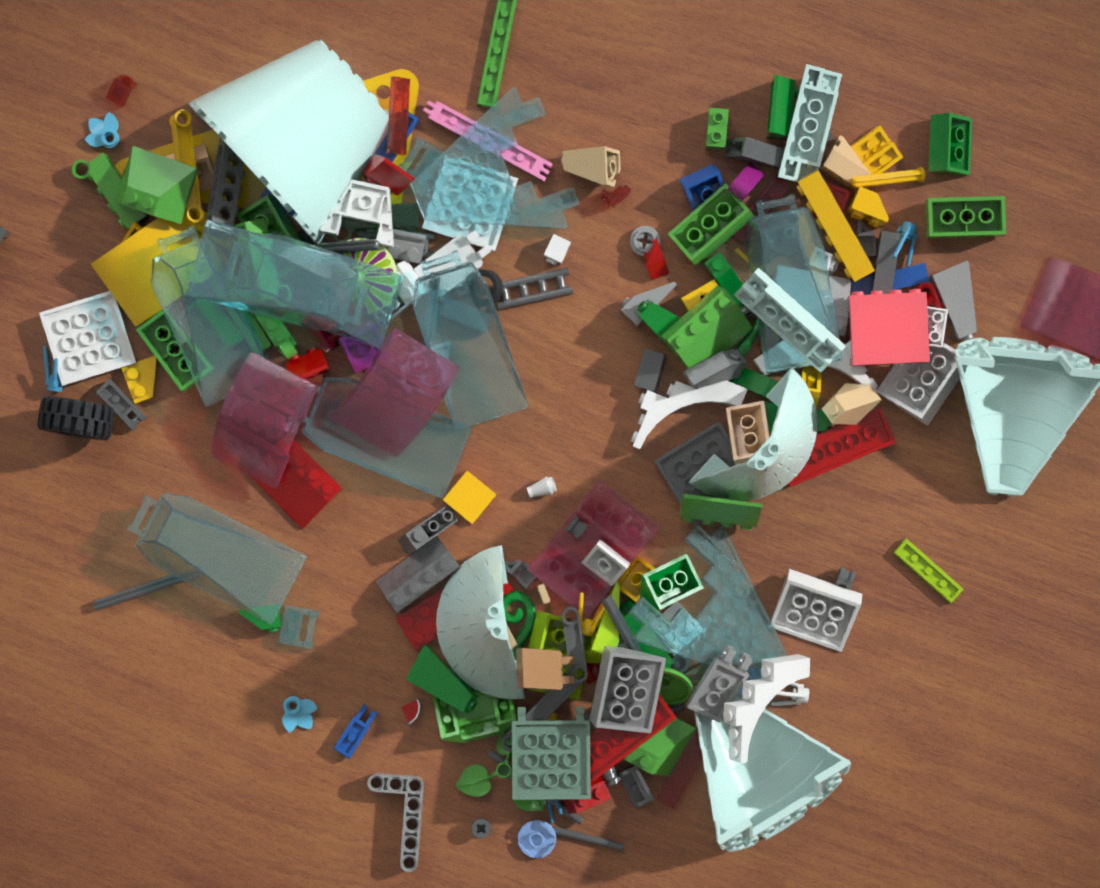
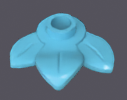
M108 112L104 121L97 118L89 119L88 124L92 134L85 138L89 145L93 147L104 146L106 148H114L118 145L120 140L117 133L119 123L112 113ZM108 136H113L112 142L107 141Z
M295 696L288 697L283 704L285 713L282 717V722L288 732H292L297 725L305 729H311L313 725L311 713L318 709L316 704L309 699L300 700ZM291 702L296 703V709L290 708Z

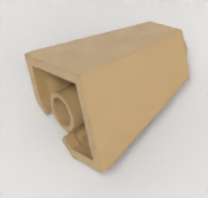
M841 135L836 140L820 169V172L855 191L858 188L852 186V178L855 176L871 175Z
M606 146L563 151L561 164L563 170L605 186L614 187L616 183L614 177L619 175L621 170L620 151Z
M845 383L829 399L822 410L832 424L856 425L882 399L871 385Z

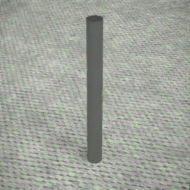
M552 826L556 835L623 851L624 843Z

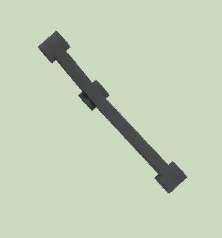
M573 606L565 607L562 611L567 656L574 657V665H569V670L563 676H574L573 673L578 668L584 670V675L579 678L574 676L575 684L563 685L561 690H548L526 713V721H545L587 679L588 672L578 610ZM568 611H573L576 617L570 621L565 618V614ZM511 728L502 738L503 748L509 752H512V746L507 745L505 740L512 737Z

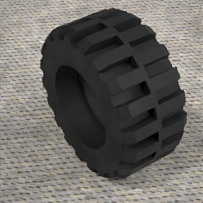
M44 396L40 403L37 426L39 430L107 441L111 437L115 412L112 407L98 403Z

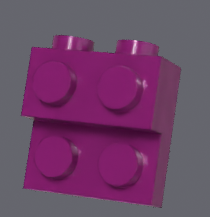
M370 321L366 322V327L355 332L349 330L340 338L355 374L391 358L376 324H371Z

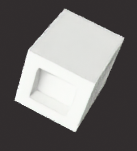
M553 234L544 253V257L547 258L546 262L555 266L557 263L561 265L571 242Z

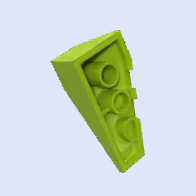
M615 582L609 596L613 597L619 608L620 583ZM605 611L596 628L598 631L595 632L590 640L585 653L586 663L601 664L604 646H618L619 632L607 611Z

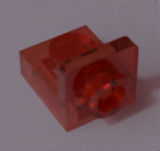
M119 75L114 79L106 99L120 107H124L131 91L136 88L137 83L127 75Z
M620 185L612 192L613 197L603 189L601 191L603 195L601 199L607 206L612 205L615 208L631 193V189L627 185L623 188Z

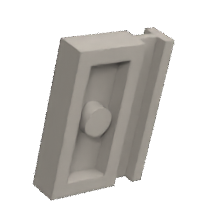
M393 229L394 247L385 246L392 258L421 264L426 235Z

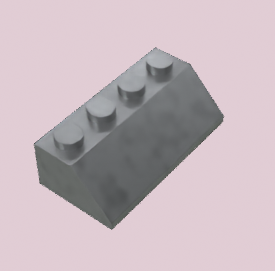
M436 536L379 578L376 583L398 613L460 566L439 537Z

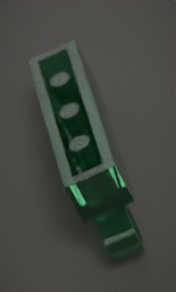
M418 203L391 204L393 229H404L407 232H414L415 228H419ZM343 217L340 229L348 230L349 236L345 240L337 239L336 235H333V238L336 242L352 239V234H357L358 230H365V233H377L380 225Z

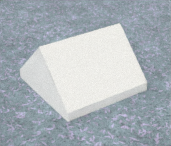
M602 540L596 543L581 562L611 587L630 565L627 560Z

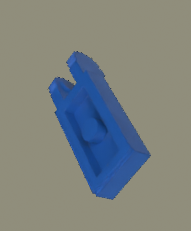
M363 704L357 715L353 717L333 748L348 759L353 755L378 713L375 710L371 712L366 723L360 720L362 714L367 710V705Z

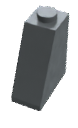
M748 137L729 138L724 157L746 163L751 162L755 165L773 169L780 168L785 149Z

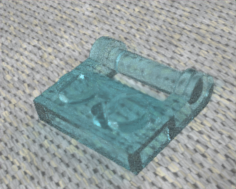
M417 136L413 148L404 162L398 167L414 177L417 182L427 187L445 158L446 153ZM424 147L426 151L412 171L409 167L420 149Z
M285 605L278 643L313 649V635L316 619L319 617L320 611ZM306 614L309 615L305 641H300L303 617Z

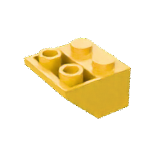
M862 187L855 191L847 212L851 214L850 217L855 220H867L869 225L879 228V226L883 227L888 222L889 217L878 193Z

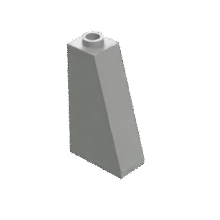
M967 260L930 276L931 282L937 288L944 308L948 309L947 319L956 340L962 338V341L973 338V333L977 332L970 266Z

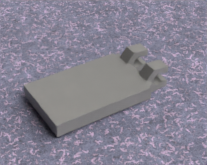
M727 644L722 650L721 656L718 655L711 662L686 703L687 708L720 723L723 718L724 703L733 702L743 686V681H746L749 677L747 670L753 661L750 655L743 652L736 664L732 662L736 651Z

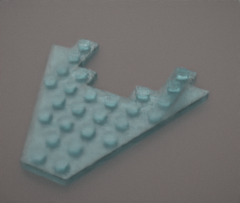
M516 86L512 87L411 183L424 220L564 230L569 228L563 211L580 205L574 188L570 187L538 199L532 181L516 187L513 186L501 154L502 151L518 145L512 127L546 115L540 97L522 103Z
M696 525L684 541L712 565L701 581L715 593L695 619L683 608H680L670 621L645 598H639L629 611L642 624L633 640L710 666L715 657L721 656L722 650L728 644L736 651L732 662L737 664L738 658L743 652L749 654L753 660L747 670L749 674L747 680L761 679L762 659L787 656V653L725 527L719 525L713 534L709 536L699 525Z

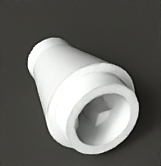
M546 476L527 487L530 498L552 495L553 492L557 491L554 479Z

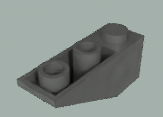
M446 505L407 532L398 541L409 556L459 519L450 506Z

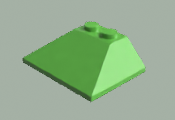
M132 146L116 201L152 216L181 224L199 168Z
M466 682L464 683L478 697L475 709L469 714L459 711L432 695L441 740L459 743L479 740L502 734L512 726V721H517L512 699H503L484 694Z
M677 717V719L624 758V760L650 774L669 777L696 727Z

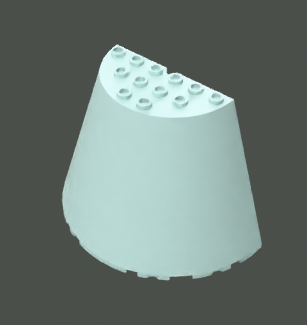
M315 40L188 103L195 113L219 135L279 200L288 212L292 209L295 211L292 217L316 244L320 243L326 233H322L320 228L329 218L328 215L338 204L343 192L351 180H360L363 170L393 126L391 121L393 117L386 109L383 110L380 107L378 98L372 92L367 91L363 83L364 81L357 74L353 75L351 67L344 60L340 61L339 56L333 50L329 51L327 45L322 40Z

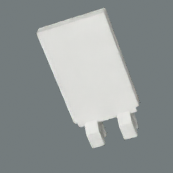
M476 230L466 237L459 234L413 269L427 288L430 272L440 274L437 299L481 267L483 263L481 259L491 252L487 245L477 253L471 247L470 243L480 236Z

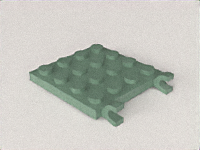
M518 707V721H512V800L591 799L590 720H584V707H576V720L526 721V708Z

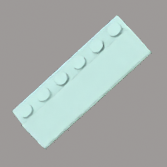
M806 64L778 174L779 178L798 183L799 179L820 168L842 74Z
M759 268L734 294L736 298L820 373L846 347Z

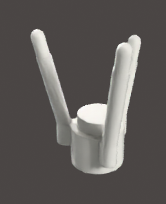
M793 682L790 685L796 688H793L792 692L780 691L776 694L790 696L792 700L772 702L771 705L807 704L809 688H804V684Z

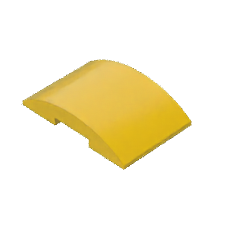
M190 211V212H189L190 217H191L193 220H195V219H196L195 213L192 212V211ZM158 217L92 262L91 265L136 327L227 265L230 260L217 242L194 227L186 225L183 221L179 224Z

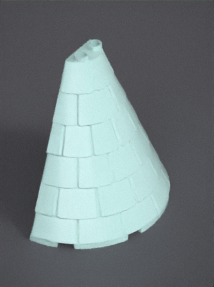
M992 337L991 342L983 338L966 340L958 344L954 357L960 374L959 377L971 420L970 424L982 466L981 470L986 491L992 495H998L999 493L1011 497L1023 495L1050 459L1051 454L1065 438V433L1095 395L1094 392L1100 386V364L1093 366L1089 363V358L1054 345L1049 346L1047 349L1039 345L1037 341L1007 337Z
M792 367L766 395L767 398L779 407L771 436L747 462L729 467L716 454H713L689 481L691 485L703 493L716 498L749 501L765 497L782 489L799 474L808 461L816 440L817 412L808 386Z
M501 545L479 552L466 560L452 574L443 589L437 609V635L442 653L449 665L468 685L487 695L503 699L525 698L524 689L517 688V660L514 659L510 645L503 604V584H508Z
M738 692L733 702L743 700V695ZM766 708L758 718L753 730L747 762L739 763L730 760L728 753L730 724L724 722V716L719 723L694 711L717 843L722 850L726 849L728 852L743 850L754 846L760 837L767 840L804 817V813L808 810L809 806L811 808L817 807L842 782L841 774H847L851 767L849 759L847 760L831 751L826 745L787 724V721L769 712Z

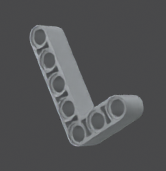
M374 773L367 782L371 791L405 794L400 866L405 872H412L416 869L419 860L424 781L420 776ZM372 778H380L382 785L374 787L371 782ZM391 780H400L401 787L393 788L390 783ZM412 780H417L420 783L418 790H413L410 787ZM412 799L417 800L419 807L411 809L408 802ZM409 819H415L417 821V827L409 828L407 825V821ZM406 839H414L416 846L413 848L408 847L405 843ZM412 858L415 864L412 867H407L404 864V860Z

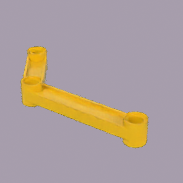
M179 110L169 119L172 128L175 160L196 167L191 130V114L186 110ZM177 116L182 117L183 124L178 122ZM196 175L182 221L225 247L233 255L242 256L241 250L238 247L239 241L236 231L226 239L204 233L207 213L201 207L198 176ZM190 211H192V212L195 213V215H196V219H195V220H193V219L190 217V215H189V212H190Z

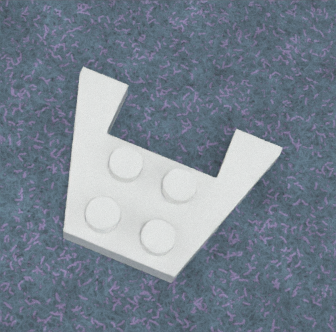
M351 180L340 197L338 204L328 215L329 218L321 226L320 231L338 236L343 217L379 224L380 227L376 240L379 241V245L393 248L394 239L389 187Z

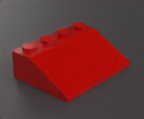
M287 434L249 474L302 529L343 490L341 485L290 434Z

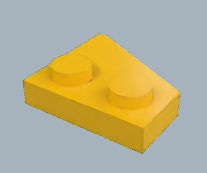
M155 355L121 368L135 404L154 397L156 363L158 361Z

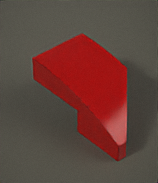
M653 239L652 247L649 252L646 251L644 254L646 258L645 264L651 280L669 273L657 239Z

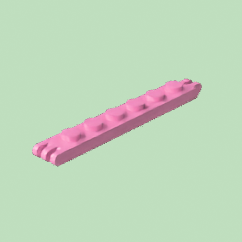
M427 101L426 104L432 107V110L424 107L422 111L428 114V119L542 181L546 180V177L540 173L549 174L550 171L544 168L545 165L549 168L553 167V164L438 101L435 104Z

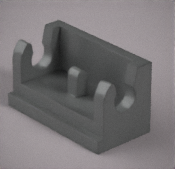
M644 349L634 386L657 393L667 356Z
M631 765L617 773L634 807L638 808L654 800L637 766Z

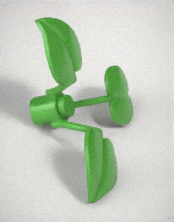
M512 726L500 734L496 743L498 753L507 755L505 762L498 764L496 772L489 776L487 770L481 765L474 764L467 767L456 783V787L461 792L470 796L480 797L486 795L491 790L489 779L498 775L502 779L510 778L512 780V768L508 764L512 752L506 751L502 745L503 735ZM512 737L505 740V743L509 746H512ZM514 800V803L524 811H542L545 808L546 800Z

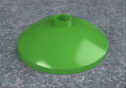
M664 667L659 692L660 696L667 705H675L687 701L692 695L693 686L691 681L683 673Z

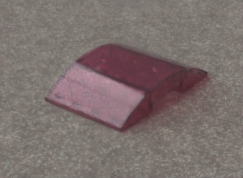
M1050 257L1019 326L1048 340L1069 347L1100 363V275L1069 262Z
M394 328L373 357V362L354 389L352 388L331 417V420L396 458L408 447L431 418L454 381L460 367L397 328Z
M251 352L237 374L222 406L213 436L212 454L277 489L290 457L288 452L300 422L305 420L318 386L259 354Z
M598 480L528 568V571L578 611L580 593L583 592V615L588 618L612 587L581 563L596 543L602 540L631 564L660 527L602 481ZM576 516L580 518L581 522L589 525L577 540L572 533L565 531Z

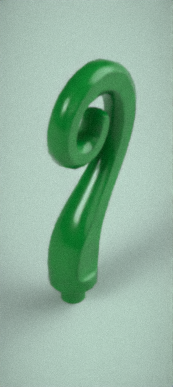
M513 591L503 597L506 622L515 624L523 617V610L521 608H517L514 615L508 614L507 607L510 603L520 602L526 610L525 624L515 637L517 645L512 649L514 659L517 660L516 649L523 648L530 637L536 618V609L528 595L519 591Z

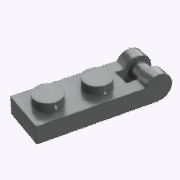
M111 379L106 381L96 391L133 431L138 427V423L147 418ZM133 411L136 416L131 420L128 415Z

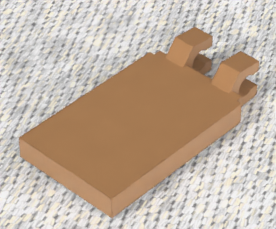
M516 649L517 688L561 690L563 685L575 684L574 676H563L562 666L574 665V657H562V653L557 650Z

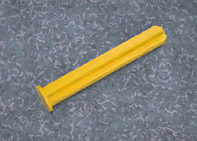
M918 167L916 170L855 176L852 178V186L859 188L912 181L924 182L925 171L922 167Z

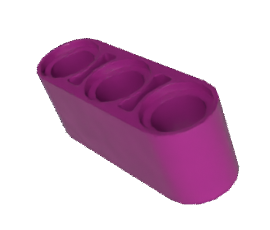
M750 162L727 190L743 202L765 173Z

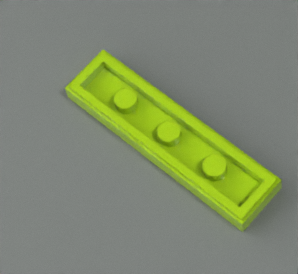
M907 538L893 552L949 603H952L964 590Z

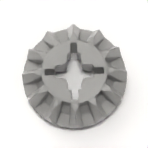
M640 226L631 234L630 246L640 256H644L646 251L649 252L653 243L647 244L645 249H643L642 242L638 241L643 239L646 233L647 239L650 242L653 239H657L660 245L658 232L650 226Z

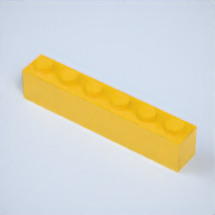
M817 169L799 179V185L796 187L801 196L806 195L809 201L806 205L810 212L813 213L815 211L818 217L816 222L819 228H824L828 235L825 238L830 246L834 245L837 252L834 254L839 263L844 262L846 268L843 270L848 279L853 278L854 282L874 272L875 269L820 171Z

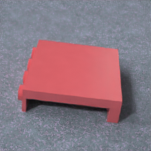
M910 289L909 293H902V290H890V294H883L882 291H871V295H863V291L852 292V295L847 297V300H849L852 356L850 358V366L930 362L926 292H921V289Z

